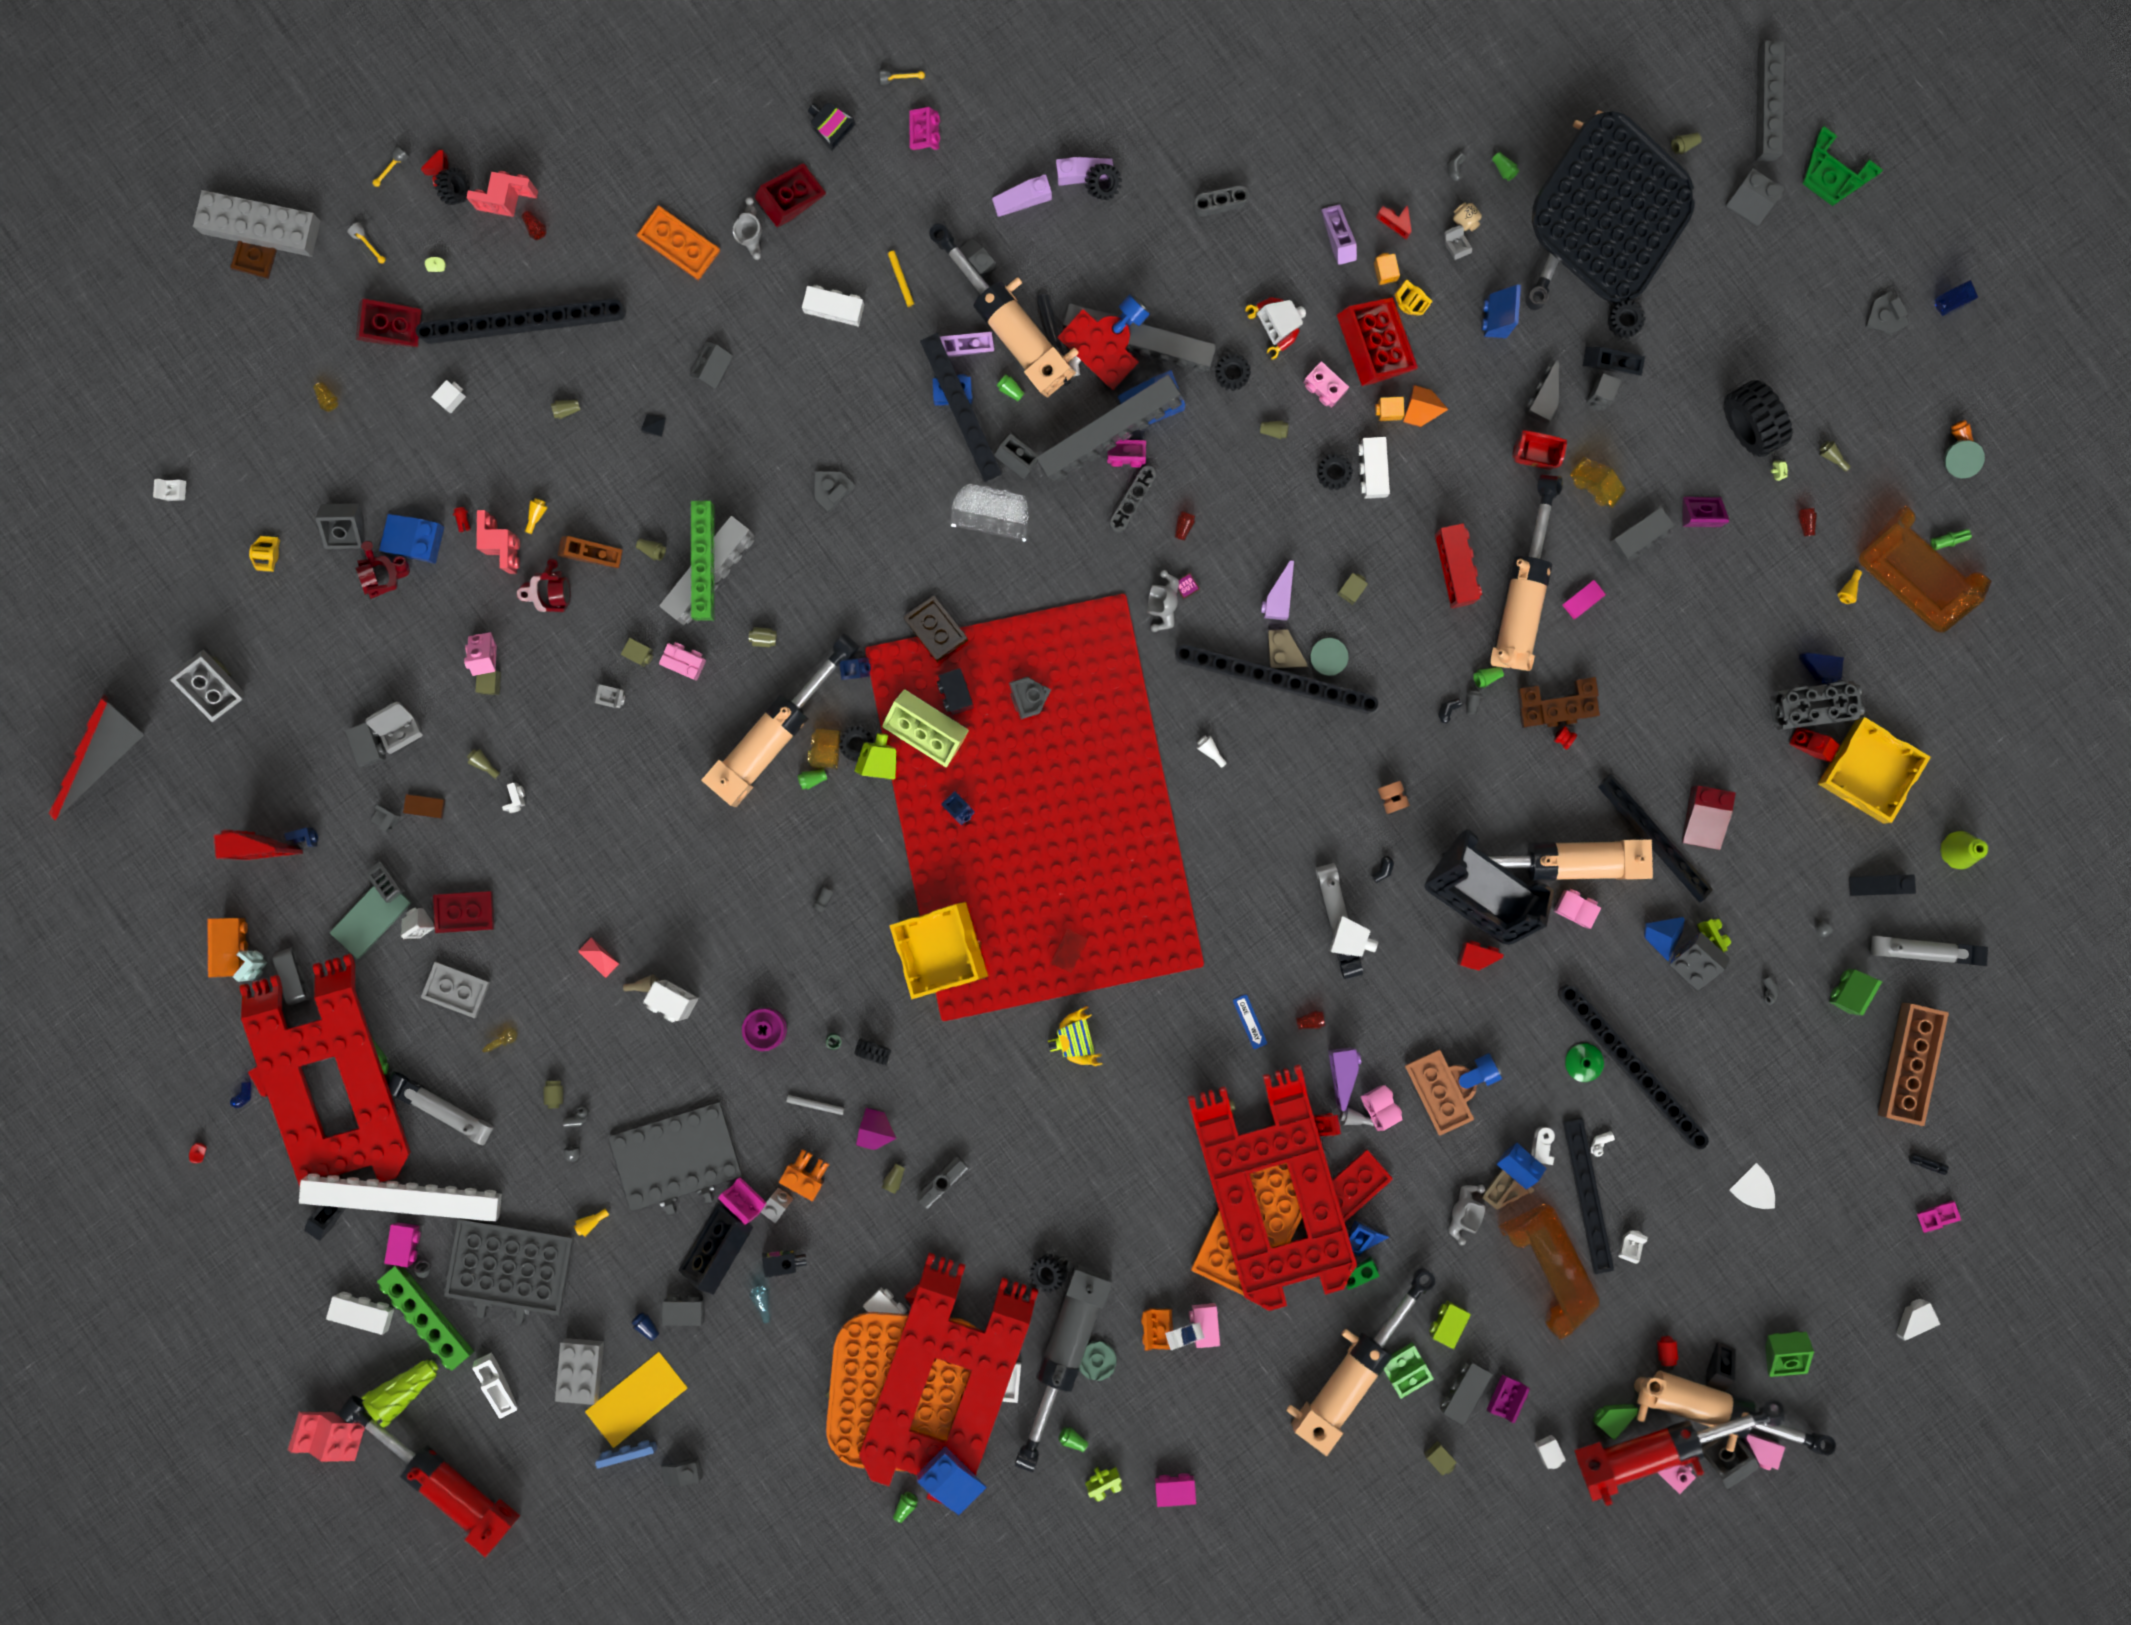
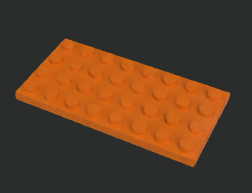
M1287 1164L1250 1173L1270 1247L1291 1242L1302 1216ZM1218 1210L1191 1267V1271L1244 1296L1220 1211Z

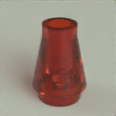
M526 211L522 214L521 218L524 221L529 236L534 240L542 239L547 233L546 226L531 211Z
M1815 508L1799 510V515L1797 516L1804 536L1816 535L1817 512H1815Z
M1181 511L1180 516L1178 515L1175 538L1186 540L1187 535L1196 522L1194 521V515Z
M1316 1010L1296 1018L1298 1029H1321V1027L1326 1026L1323 1011L1318 1012Z

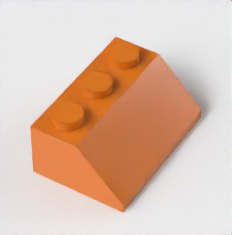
M245 918L208 919V977L234 976L245 961L237 953L239 951H248V943L246 941L248 924Z

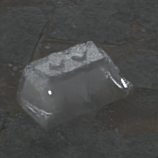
M967 484L958 492L952 504L951 526L1026 541L1029 515L1028 505L1023 495L1011 493L1008 490H996L989 486L981 487Z

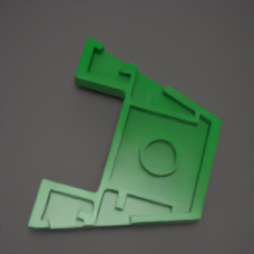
M1823 126L1819 131L1802 184L1831 206H1834L1878 176L1883 169L1869 160L1858 175L1826 152L1837 135Z

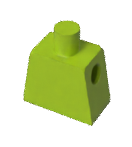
M877 733L875 743L865 742L863 744L854 772L861 776L895 780L896 749L886 745L887 734Z

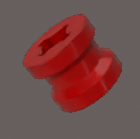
M1563 726L1553 741L1562 744L1563 748L1567 750L1578 734L1575 732L1571 733L1568 727Z

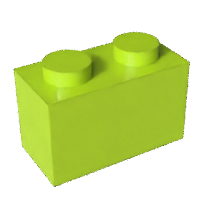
M1446 1301L1445 1304L1440 1306L1438 1311L1439 1317L1437 1321H1433L1429 1332H1431L1430 1336L1434 1340L1454 1349L1471 1314L1467 1310Z

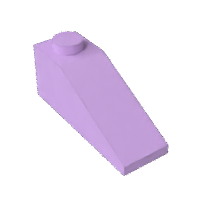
M1082 157L1056 159L1058 186L1084 183L1085 178H1089L1086 173L1091 172V167H1095V164L1100 163L1113 166L1112 159ZM1101 175L1099 181L1108 180L1107 175Z
M1046 175L1027 180L993 197L992 200L999 217L1052 200V192Z
M1336 205L1322 209L1332 251L1338 265L1357 260L1356 242L1341 206Z
M992 332L939 337L948 357L994 351Z
M1294 561L1288 563L1267 596L1266 601H1262L1261 613H1264V618L1287 620L1289 618Z

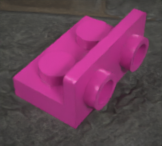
M930 107L910 110V148L912 150L928 147L934 150L939 149L940 117L937 111Z

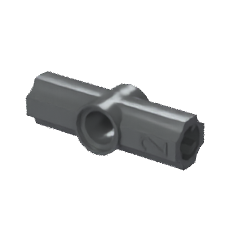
M956 1156L916 1196L917 1200L928 1209L969 1167L961 1158ZM945 1178L948 1184L945 1187H940L937 1184V1180Z

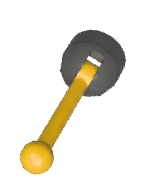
M879 69L880 85L890 84L893 78L918 77L923 79L925 77L923 71L912 74H892L888 69Z
M397 146L392 153L393 161L378 179L373 180L374 186H380V181L396 163H404L410 157L400 147Z

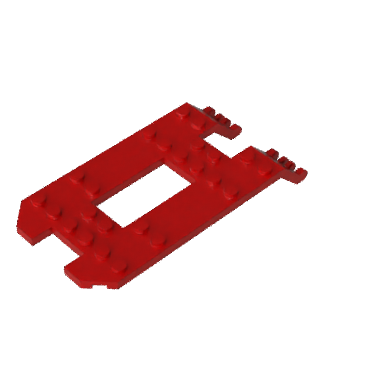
M352 954L343 956L346 970H343L340 958H333V962L331 959L326 960L325 967L328 971L326 976H324L321 963L313 964L312 967L315 974L314 998L321 1019L291 1028L287 1027L282 1013L283 987L279 975L270 977L273 991H270L268 981L265 978L260 979V982L258 980L252 982L255 996H252L250 986L247 983L239 987L242 995L241 1021L299 1186L301 1180L308 1176V1174H319L320 1177L327 1178L331 1175L339 1176V1174L371 1165L380 1183L395 1179L401 1173L411 1153L355 990V962ZM335 1056L359 1128L325 1137L301 1066Z
M1300 1064L1293 1067L1297 1080L1291 1081L1289 1070L1285 1068L1283 1072L1286 1083H1283L1280 1071H1275L1279 1085L1273 1087L1270 1075H1262L1275 1125L1238 1135L1225 1086L1219 1087V1093L1222 1097L1221 1102L1215 1103L1213 1090L1208 1091L1211 1101L1210 1105L1207 1103L1205 1093H1200V1098L1204 1105L1200 1108L1196 1107V1100L1193 1095L1187 1097L1244 1297L1268 1311L1287 1306L1283 1286L1319 1276L1325 1295L1344 1290L1351 1273L1357 1266L1308 1099ZM1286 1163L1308 1237L1271 1248L1250 1173Z
M928 1253L916 1295L859 1452V1457L871 1481L890 1486L896 1468L917 1475L945 1446L976 1475L1029 1328L1039 1289L1032 1288L1029 1300L1027 1301L1022 1299L1027 1287L1025 1284L1021 1285L1018 1297H1015L1019 1282H1013L1009 1295L1004 1293L1008 1279L1002 1277L986 1330L982 1331L949 1320L966 1265L958 1264L956 1276L949 1274L953 1266V1260L949 1259L945 1272H941L946 1258H940L938 1269L935 1270L931 1268L935 1254ZM935 1358L971 1370L946 1441L910 1429ZM927 1493L926 1499L941 1503L936 1498Z

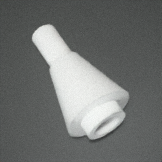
M1203 736L1197 742V749L1211 759H1214L1222 768L1227 762L1219 754L1212 737Z

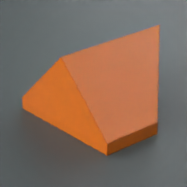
M1414 385L1403 422L1422 427L1447 411L1448 408L1432 390Z

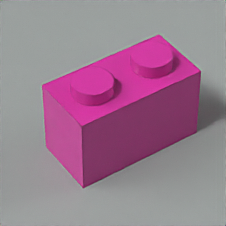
M396 1222L390 1226L384 1264L409 1267L416 1261L418 1254L415 1251L416 1243L419 1242L421 1236L418 1225Z
M1182 1473L1178 1477L1160 1475L1159 1478H1155L1157 1507L1196 1504L1194 1476Z

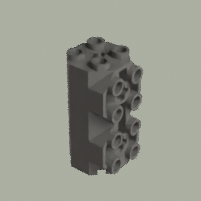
M1845 681L1772 692V696H1775V700L1770 703L1772 720L1774 723L1779 724L1776 727L1777 730L1858 720L1865 711L1860 699L1862 694L1860 684H1855L1854 681Z

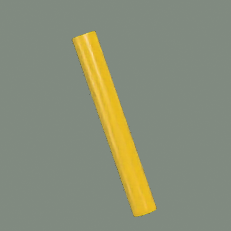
M890 251L888 253L907 307L914 305L896 253L895 251Z

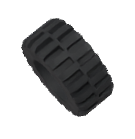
M1751 380L1727 394L1723 404L1725 406V417L1735 437L1749 453H1752L1754 456L1765 457L1788 444L1793 433L1792 423L1789 420V414L1785 410L1783 402L1779 400V396L1773 392L1770 386H1767L1766 383L1760 380Z

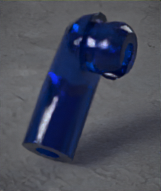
M241 1082V1093L230 1100L232 1107L241 1108L251 1100V1082Z

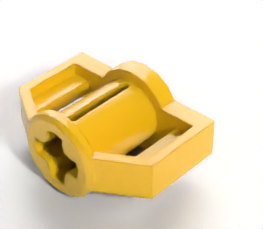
M1405 280L1395 293L1399 308L1409 315H1423L1433 302L1419 287L1414 286L1408 280ZM1408 288L1410 292L1402 302L1400 297ZM1420 299L1424 301L1417 312L1412 311Z
M260 536L250 546L249 557L256 570L274 572L275 563H277L279 557L278 548L280 540L278 537ZM261 543L272 544L271 547H260L259 545ZM255 560H267L269 563H255Z

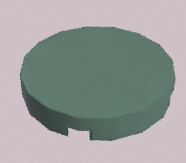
M1967 439L1955 442L1946 450L1944 455V466L1947 471L1954 477L1962 479L1970 478L1977 474L1985 461V453L1982 447L1976 442Z
M1324 638L1318 641L1310 653L1311 665L1319 674L1324 676H1334L1342 672L1349 659L1348 650L1345 645L1334 638Z
M1103 1341L1089 1342L1080 1365L1081 1373L1089 1379L1096 1381L1104 1380L1115 1370L1116 1354L1108 1343Z

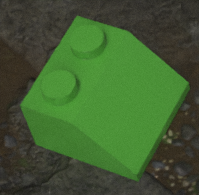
M1848 969L1842 973L1840 977L1841 982L1838 987H1835L1831 992L1830 997L1832 998L1829 1002L1849 1014L1864 1015L1882 981L1858 970Z
M1795 1331L1786 1334L1774 1333L1768 1335L1765 1349L1769 1377L1808 1374L1814 1350L1807 1332Z

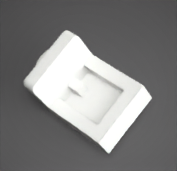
M154 480V498L166 501L185 500L186 481Z
M511 783L507 787L512 803L502 806L503 811L514 813L520 811V807L525 806L523 798L525 792L518 783Z
M1636 1230L1627 1232L1622 1237L1618 1257L1637 1264L1640 1261L1643 1244L1647 1242L1648 1237Z

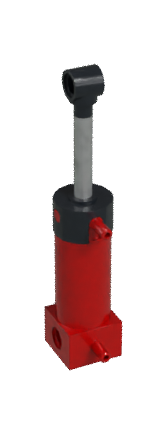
M352 1395L338 1412L341 1418L348 1423H360L405 1461L407 1466L400 1477L469 1534L464 1540L486 1557L518 1520L520 1515L503 1500L499 1499L496 1503L490 1500L428 1445L417 1454L412 1452L366 1413L367 1410L361 1398Z
M1769 1400L1764 1404V1407L1759 1408V1412L1696 1432L1688 1419L1604 1449L1601 1442L1574 1450L1592 1502L1603 1498L1605 1505L1609 1506L1613 1503L1610 1496L1619 1493L1618 1485L1651 1474L1692 1463L1696 1475H1703L1704 1471L1699 1461L1704 1459L1702 1443L1763 1423L1766 1426H1780L1785 1420L1784 1408L1779 1401ZM1771 1411H1777L1779 1414L1773 1416L1769 1413Z

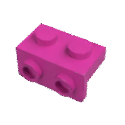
M1119 440L1116 442V446L1108 451L1107 463L1114 467H1121L1123 464H1130L1131 467H1142L1146 463V440Z
M740 1177L718 1197L745 1225L757 1217L767 1204Z

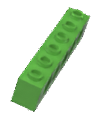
M691 501V618L695 621H715L714 504L711 501Z
M394 1266L377 1281L380 1290L384 1294L389 1295L394 1307L404 1313L405 1320L409 1324H413L417 1329L418 1336L428 1342L429 1349L434 1354H438L445 1368L451 1371L454 1370L474 1353L473 1349L403 1266ZM397 1284L402 1285V1287H403V1292H402V1293H400V1292L397 1291V1289H396V1285H397ZM409 1299L415 1301V1308L409 1305ZM421 1314H425L428 1317V1322L422 1321ZM434 1329L440 1331V1337L434 1335ZM446 1344H450L453 1347L452 1352L446 1350Z

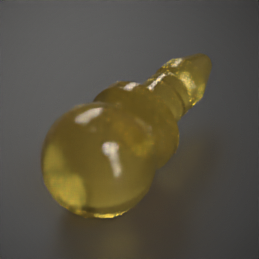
M512 1028L505 1029L502 1035L498 1034V1039L487 1044L482 1052L492 1051L501 1044L506 1046L507 1043L515 1042L517 1032Z

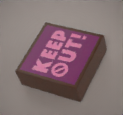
M1190 573L1179 579L1178 592L1183 600L1200 590Z

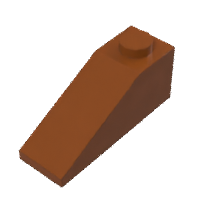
M571 536L561 537L557 556L619 568L622 549Z

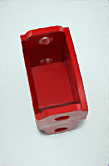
M1523 430L1515 442L1512 457L1519 464L1546 470L1558 468L1564 460L1567 440Z

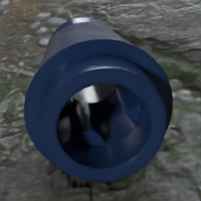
M641 1312L632 1320L633 1328L650 1341H653L659 1335L648 1314L645 1315Z

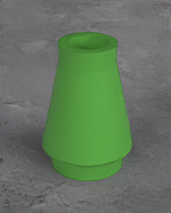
M1501 152L1492 158L1503 179L1506 178L1507 181H1510L1519 173L1518 165Z
M1007 374L996 385L999 391L1015 399L1017 402L1025 394L1014 379Z
M1501 667L1480 669L1473 674L1474 682L1479 688H1485L1504 676Z
M824 769L805 771L797 775L802 790H808L827 780Z
M1064 1427L1058 1437L1061 1445L1084 1452L1088 1446V1441L1084 1440L1071 1427Z
M910 1492L902 1494L893 1518L897 1522L902 1523L917 1507L918 1498Z

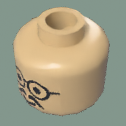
M1464 202L1454 211L1453 220L1458 226L1462 225L1464 231L1470 229L1472 232L1481 225L1479 221L1482 218V214L1473 203L1467 204Z

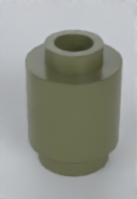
M754 627L753 631H749V642H752V646L767 648L776 646L777 631Z
M545 1081L543 1099L544 1105H548V1109L560 1108L559 1104H563V1086H561V1081Z

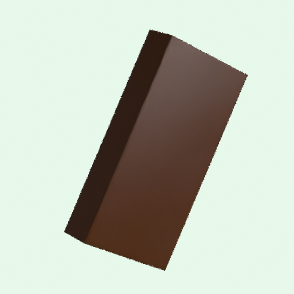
M406 794L403 813L443 819L445 800Z

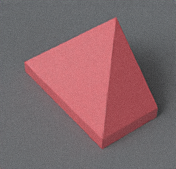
M592 937L578 951L605 978L619 965Z

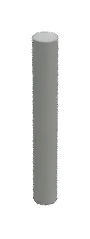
M792 1095L787 1097V1103L839 1115L844 1114L845 1108Z

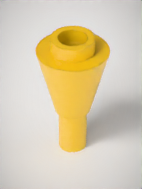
M537 498L534 501L530 500L529 521L525 532L532 534L535 524L548 508L545 506V501Z
M1860 570L1854 571L1851 580L1838 593L1837 596L1841 602L1845 604L1856 602L1858 581L1862 574Z
M605 1208L595 1215L575 1220L576 1225H574V1229L579 1236L583 1234L586 1237L599 1221L607 1217L609 1213Z

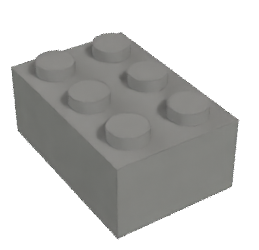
M204 649L175 670L170 679L211 722L240 702L244 696V691Z
M565 1338L560 1343L555 1402L594 1405L599 1400L604 1341Z

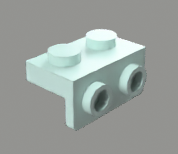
M256 950L239 951L237 955L245 962L234 974L233 978L238 982L256 980L263 973L262 969L268 962Z

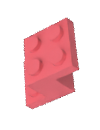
M498 171V173L491 172L487 194L479 189H475V192L468 190L467 199L476 210L514 217L518 195L537 199L538 190L525 175L517 174V176H512L505 171Z
M477 510V549L486 555H500V568L509 574H517V569L520 567V559L517 557V550L520 549L519 538L508 529H497V520L494 516L485 510Z
M299 1412L288 1451L291 1453H310L321 1462L355 1461L365 1428L358 1422L356 1424L346 1422L334 1412Z

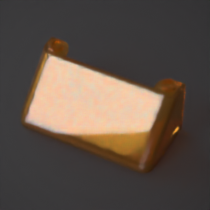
M1905 505L1862 551L1859 556V563L1933 630L1945 632L1985 600L1992 581L1980 572H1974L1965 578L1909 528L1915 522L1916 516Z
M1543 1204L1498 1227L1503 1236L1508 1235L1513 1245L1517 1247L1531 1245L1559 1302V1305L1550 1309L1551 1318L1545 1323L1549 1331L1561 1340L1572 1334L1598 1309L1600 1301L1556 1210L1548 1204Z

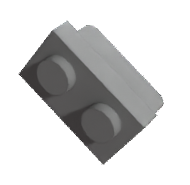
M400 702L390 704L365 720L367 725L381 737L384 747L389 754L423 736L417 719Z

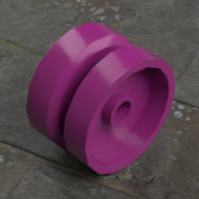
M761 1008L751 1012L745 1018L742 1025L744 1041L749 1047L760 1052L769 1051L779 1046L785 1040L787 1034V1022L784 1016L772 1008ZM762 1027H768L767 1033L763 1032Z

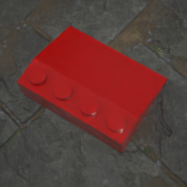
M1393 297L1352 305L1336 315L1361 386L1374 384L1418 368Z
M221 830V834L214 835L216 859L253 860L303 854L299 848L263 835H255V832Z

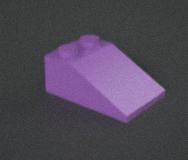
M1352 1047L1328 1050L1336 1105L1341 1111H1346L1359 1070L1358 1064H1361L1360 1053Z

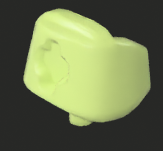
M430 257L425 260V267L428 272H443L445 270L446 263L442 258Z
M1773 461L1771 473L1774 474L1775 480L1779 481L1788 477L1786 461Z

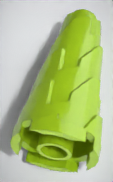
M433 1360L421 1361L408 1371L365 1393L361 1397L364 1400L362 1403L375 1421L379 1419L383 1421L379 1425L385 1428L436 1377L439 1367Z

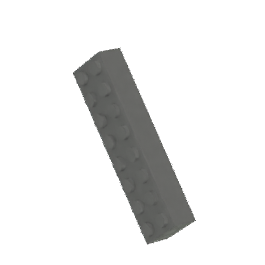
M1166 375L1036 458L1048 478L1054 481H1061L1068 476L1067 473L1071 470L1077 471L1084 466L1083 463L1087 460L1093 461L1100 456L1099 453L1103 450L1109 451L1114 448L1119 440L1122 439L1124 441L1133 435V431L1146 428L1149 425V421L1154 418L1158 420L1165 415V411L1170 408L1174 410L1181 406V401L1184 398L1172 378Z

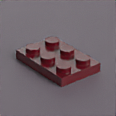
M493 891L433 895L435 933L495 930Z

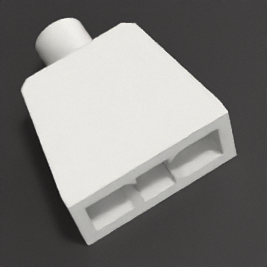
M1340 916L1329 951L1362 956L1364 950L1375 952L1378 941L1368 938L1370 930L1346 917Z

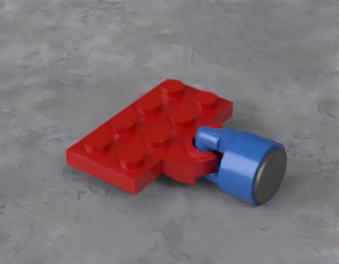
M1129 294L1118 306L1123 311L1119 317L1110 315L1096 321L1083 308L1057 337L1070 350L1076 348L1079 352L1076 356L1112 390L1139 363L1126 349L1131 336L1129 326L1133 322L1140 326L1150 315V310L1134 294Z

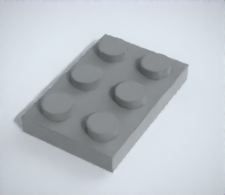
M434 962L421 998L472 1018H477L490 982L442 963Z

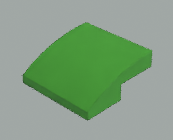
M1413 1343L1393 1353V1358L1384 1369L1401 1399L1434 1379Z

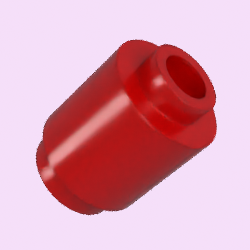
M1672 1336L1660 1337L1661 1340H1657L1658 1360L1661 1361V1365H1677V1340L1673 1339Z

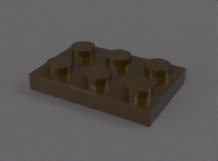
M932 596L903 617L904 621L936 662H939L968 641L966 635L935 596Z

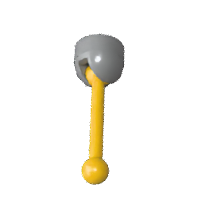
M359 222L353 224L347 231L349 235L354 239H361L378 258V262L384 263L385 257L380 256L364 237L365 230Z

